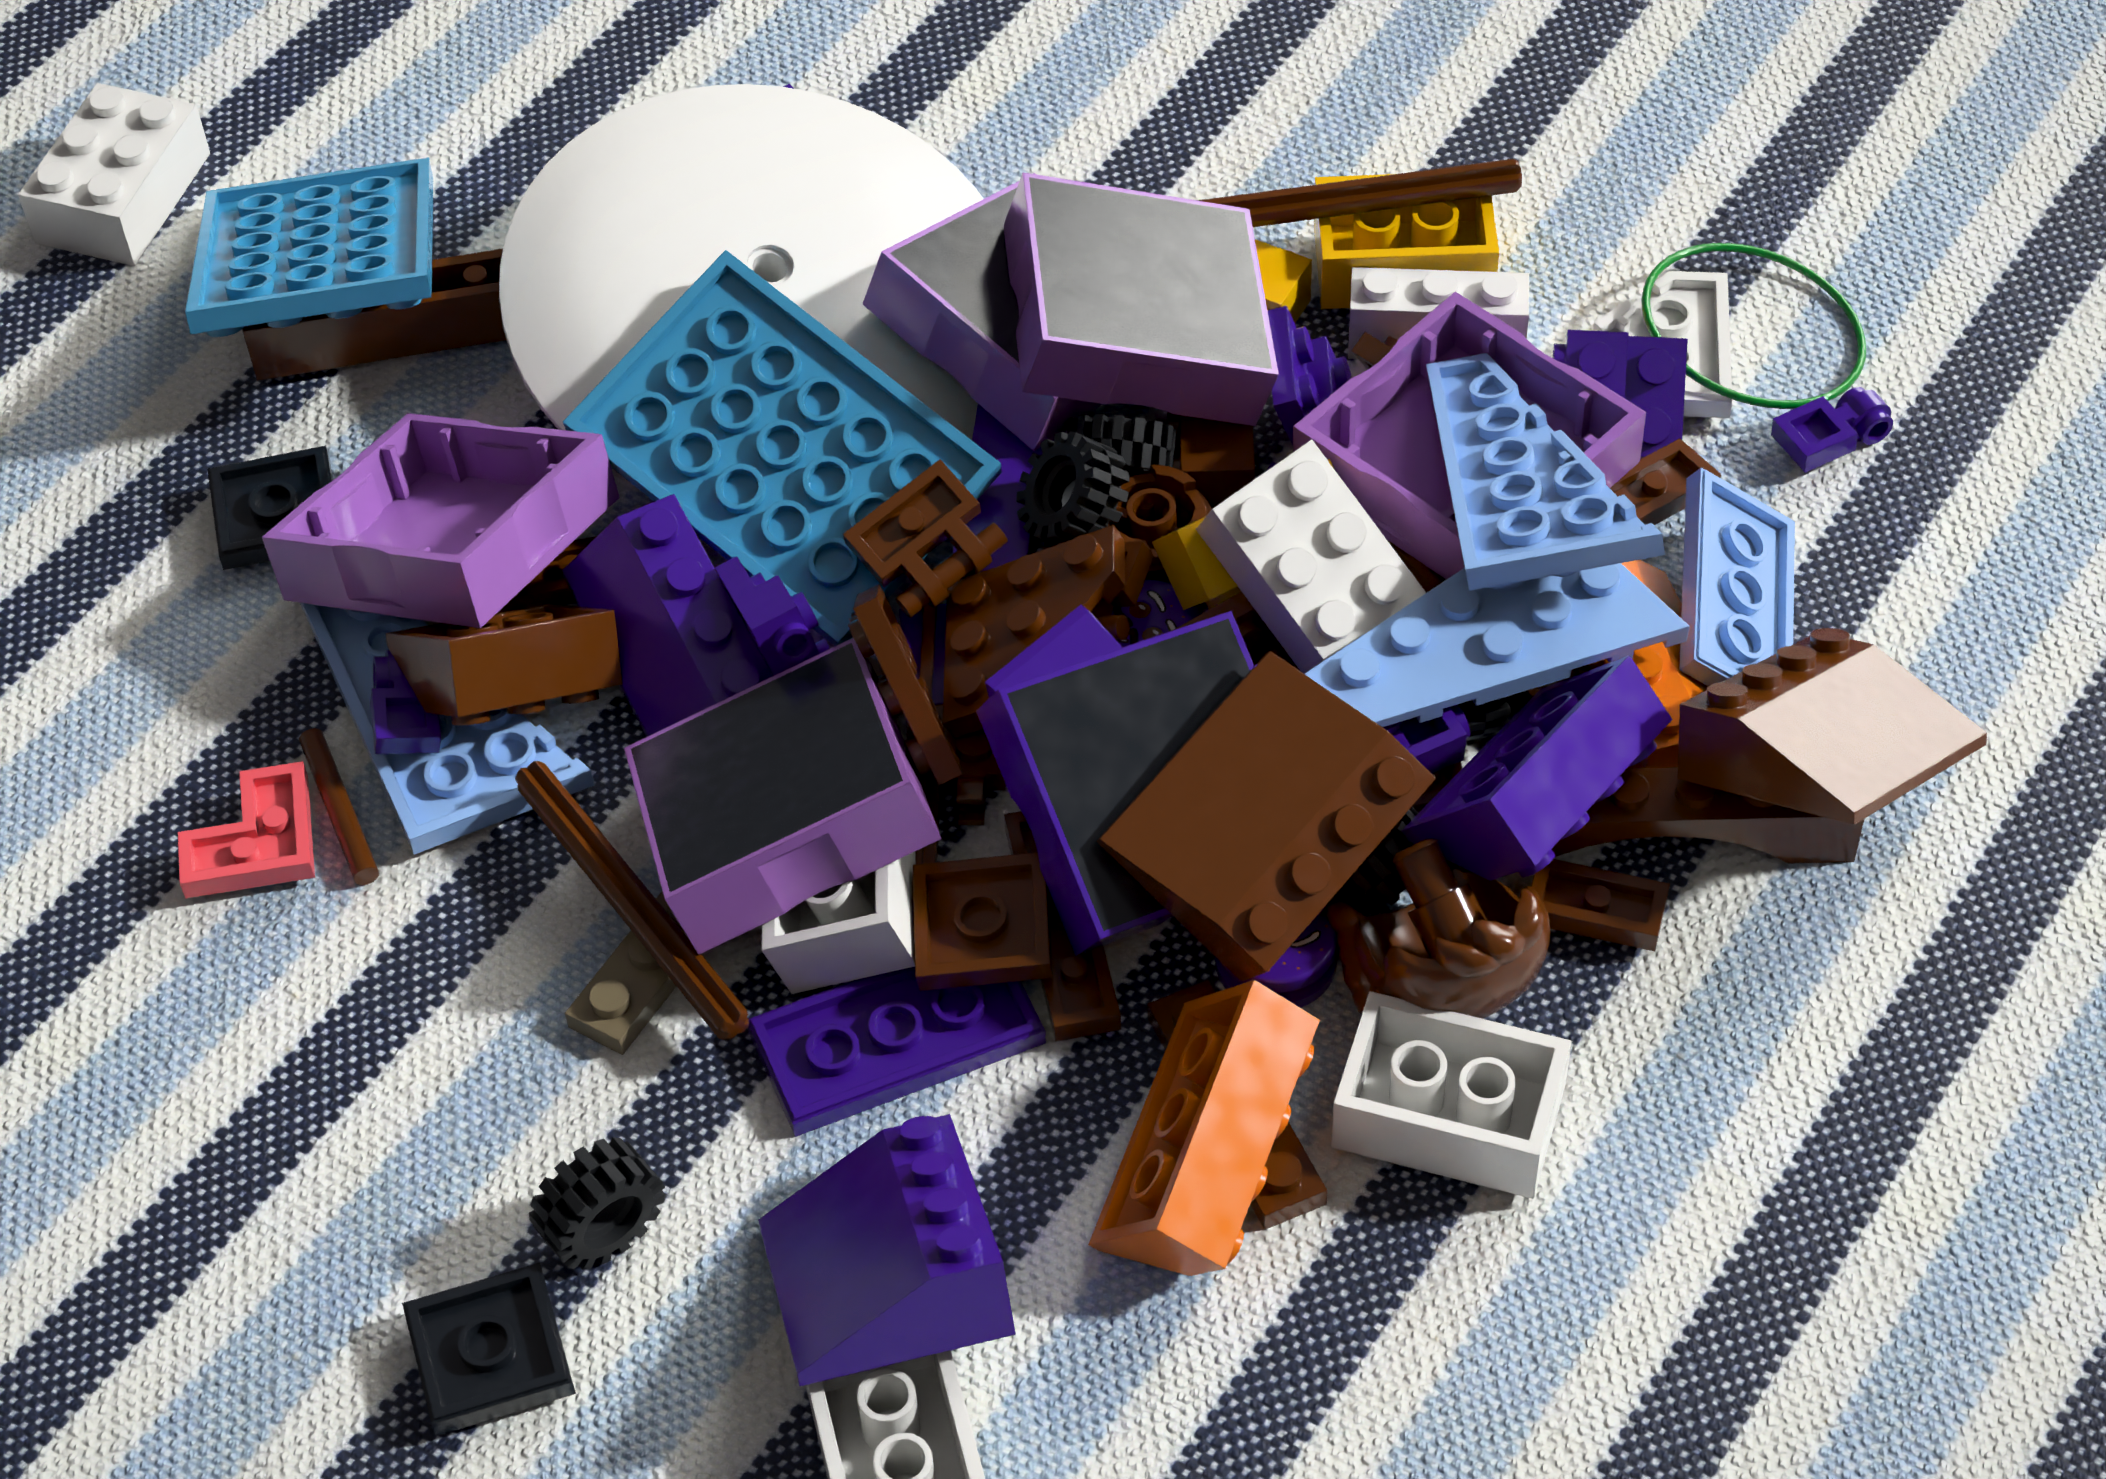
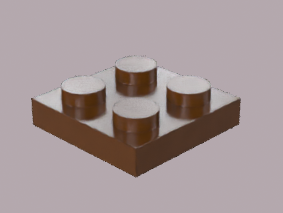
M1038 852L913 865L915 974L919 991L1053 978L1049 892L1040 870Z

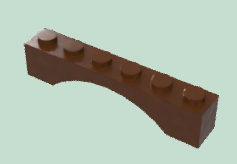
M1678 767L1627 768L1620 775L1624 780L1623 785L1609 797L1594 803L1586 811L1590 817L1587 824L1571 836L1559 840L1552 848L1555 857L1588 846L1624 839L1661 836L1697 837L1743 845L1768 853L1788 864L1854 862L1865 819L1855 825L1677 779Z

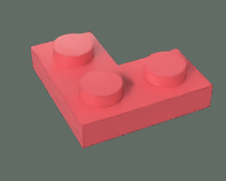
M303 761L239 771L242 822L178 832L179 879L185 899L315 878L309 781Z

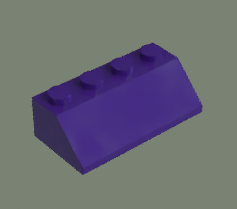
M675 494L616 517L562 570L563 578L579 607L614 610L623 684L620 687L646 737L773 677Z
M1630 655L1542 688L1404 827L1402 832L1407 840L1413 844L1427 838L1438 839L1439 841L1437 842L1446 860L1489 881L1516 872L1522 878L1531 876L1543 869L1554 859L1555 854L1552 848L1559 840L1571 836L1587 824L1590 817L1586 811L1594 803L1609 797L1623 785L1624 780L1620 775L1628 767L1639 763L1655 751L1657 744L1654 739L1672 721V718Z

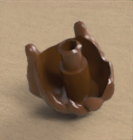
M1427 838L1396 853L1391 864H1394L1413 903L1403 909L1364 916L1346 901L1339 899L1331 902L1325 908L1327 919L1336 932L1344 982L1352 993V998L1360 1014L1363 1013L1369 991L1403 999L1423 1009L1453 1011L1481 1019L1505 1008L1529 989L1546 958L1550 942V919L1538 892L1533 887L1525 886L1521 889V898L1519 899L1507 886L1498 880L1489 881L1446 860L1437 842L1439 841L1438 839Z

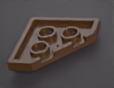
M1114 524L1033 554L1022 556L978 574L966 576L947 589L949 596L947 597L942 724L954 738L983 729L976 710L989 699L985 681L1079 605L1084 606L1090 612L1100 600L1109 605L1125 587V540Z
M878 584L857 594L853 607L854 612L851 613L848 627L864 659L875 654L884 671L883 674L877 676L879 681L876 684L892 717L904 712L915 735L905 740V744L919 773L922 776L932 771L939 785L962 775V765L951 741L947 742L944 735L945 729L941 722L942 719L923 677L917 679L915 676L917 674L915 657L881 585Z

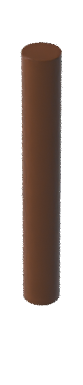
M317 728L306 730L300 735L299 743L350 872L356 884L368 885L378 878V868L322 730Z

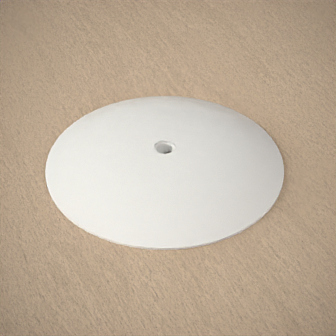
M751 84L713 85L680 90L649 98L615 112L593 124L568 142L544 166L525 192L515 210L505 237L500 263L499 302L502 325L509 350L524 384L541 410L559 430H566L563 421L711 264L727 250L972 440L978 403L972 399L966 389L951 374L917 352L863 305V301L881 251L981 201L983 198L966 177L932 146L890 120L843 100L810 91ZM612 468L614 476L634 486Z

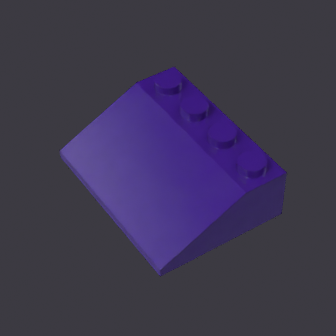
M950 1114L939 1117H914L905 1121L900 1126L881 1130L758 1219L799 1386L1016 1335L1003 1260Z

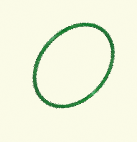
M1700 244L1679 250L1667 256L1656 265L1646 279L1641 305L1644 322L1651 337H1661L1654 323L1650 306L1651 291L1658 276L1674 262L1691 255L1706 252L1745 253L1783 264L1819 285L1845 312L1854 329L1858 350L1853 370L1839 386L1819 396L1806 399H1766L1726 388L1706 378L1686 364V375L1722 396L1765 408L1795 409L1822 396L1828 401L1840 396L1854 384L1863 370L1867 350L1866 339L1862 325L1851 305L1823 277L1784 255L1744 244Z

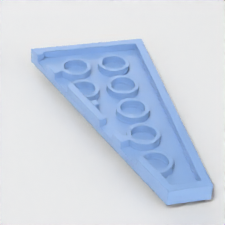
M1487 353L1426 364L1469 591L1487 587L1494 589L1504 588L1515 582L1548 576L1565 577L1581 570L1665 555L1662 533L1652 523L1645 525L1637 517L1635 505L1625 495L1616 496L1606 485L1605 474L1561 429L1555 432L1547 424L1546 414L1536 403L1529 406L1521 398L1518 385Z
M1621 563L1581 570L1565 577L1548 576L1515 582L1504 588L1494 589L1487 587L1469 591L1465 568H1463L1306 672L1305 675L1381 727L1415 717L1419 723L1442 717L1444 708L1473 700L1475 706L1569 678L1572 669L1607 659L1610 663L1628 655L1633 658L1634 650L1663 642L1665 648L1686 642L1690 626Z
M300 603L414 855L532 810L533 808L518 791L515 775L520 768H527L533 761L545 763L570 795L594 786L591 769L577 757L572 760L556 745L555 737L540 724L535 727L522 714H508L507 708L490 711V721L474 725H452L451 716L439 715L441 729L440 753L375 754L370 709L371 688H373V657L385 656L386 650H389L385 633L428 626V624L418 619Z

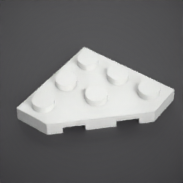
M1666 272L1655 281L1650 297L1651 313L1661 337L1688 339L1686 364L1706 378L1732 389L1727 273ZM1641 298L1634 303L1629 300L1624 301L1593 323V331L1629 332V336L1651 337L1644 322ZM1686 375L1684 416L1730 418L1732 399L1707 389Z

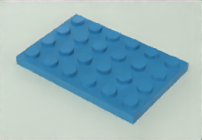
M429 157L206 191L185 310L190 334L207 332V335L211 337H224L239 332L243 326L267 323L269 327L282 328L295 325L303 317L327 314L330 318H347L360 313L362 308L386 304L390 309H406L418 305L424 298H431L433 174Z
M727 250L711 264L563 421L564 427L568 431L602 434L611 468L654 502L675 494L696 535L726 560L737 556L749 577L761 572L765 581L778 575L790 596L802 591L819 623V626L813 629L834 646L844 643L853 637L848 623H850L851 613L854 612L853 607L857 594L880 584L845 544L843 534L939 459L943 461L976 500L1002 473L1001 463ZM904 573L886 587L881 585L887 599L907 578Z

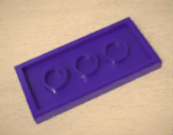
M915 966L845 983L749 1018L748 1026L750 1037L795 1137L1046 1044V1031L1021 981L919 991Z

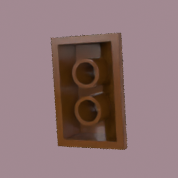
M545 604L496 613L482 628L439 623L385 633L387 647L425 712L451 716L452 725L462 726L488 722L491 720L490 711L507 708L508 714L540 712L546 709L545 700L561 697L562 703L567 704L595 701L599 699L598 689L623 685L614 610Z

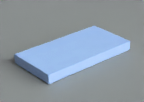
M1703 468L1690 475L1686 481L1681 619L1690 627L1687 641L1680 643L1679 670L1709 686L1714 683L1723 682L1742 672V669L1747 665L1757 664L1776 654L1777 650L1781 647L1793 645L1795 521Z

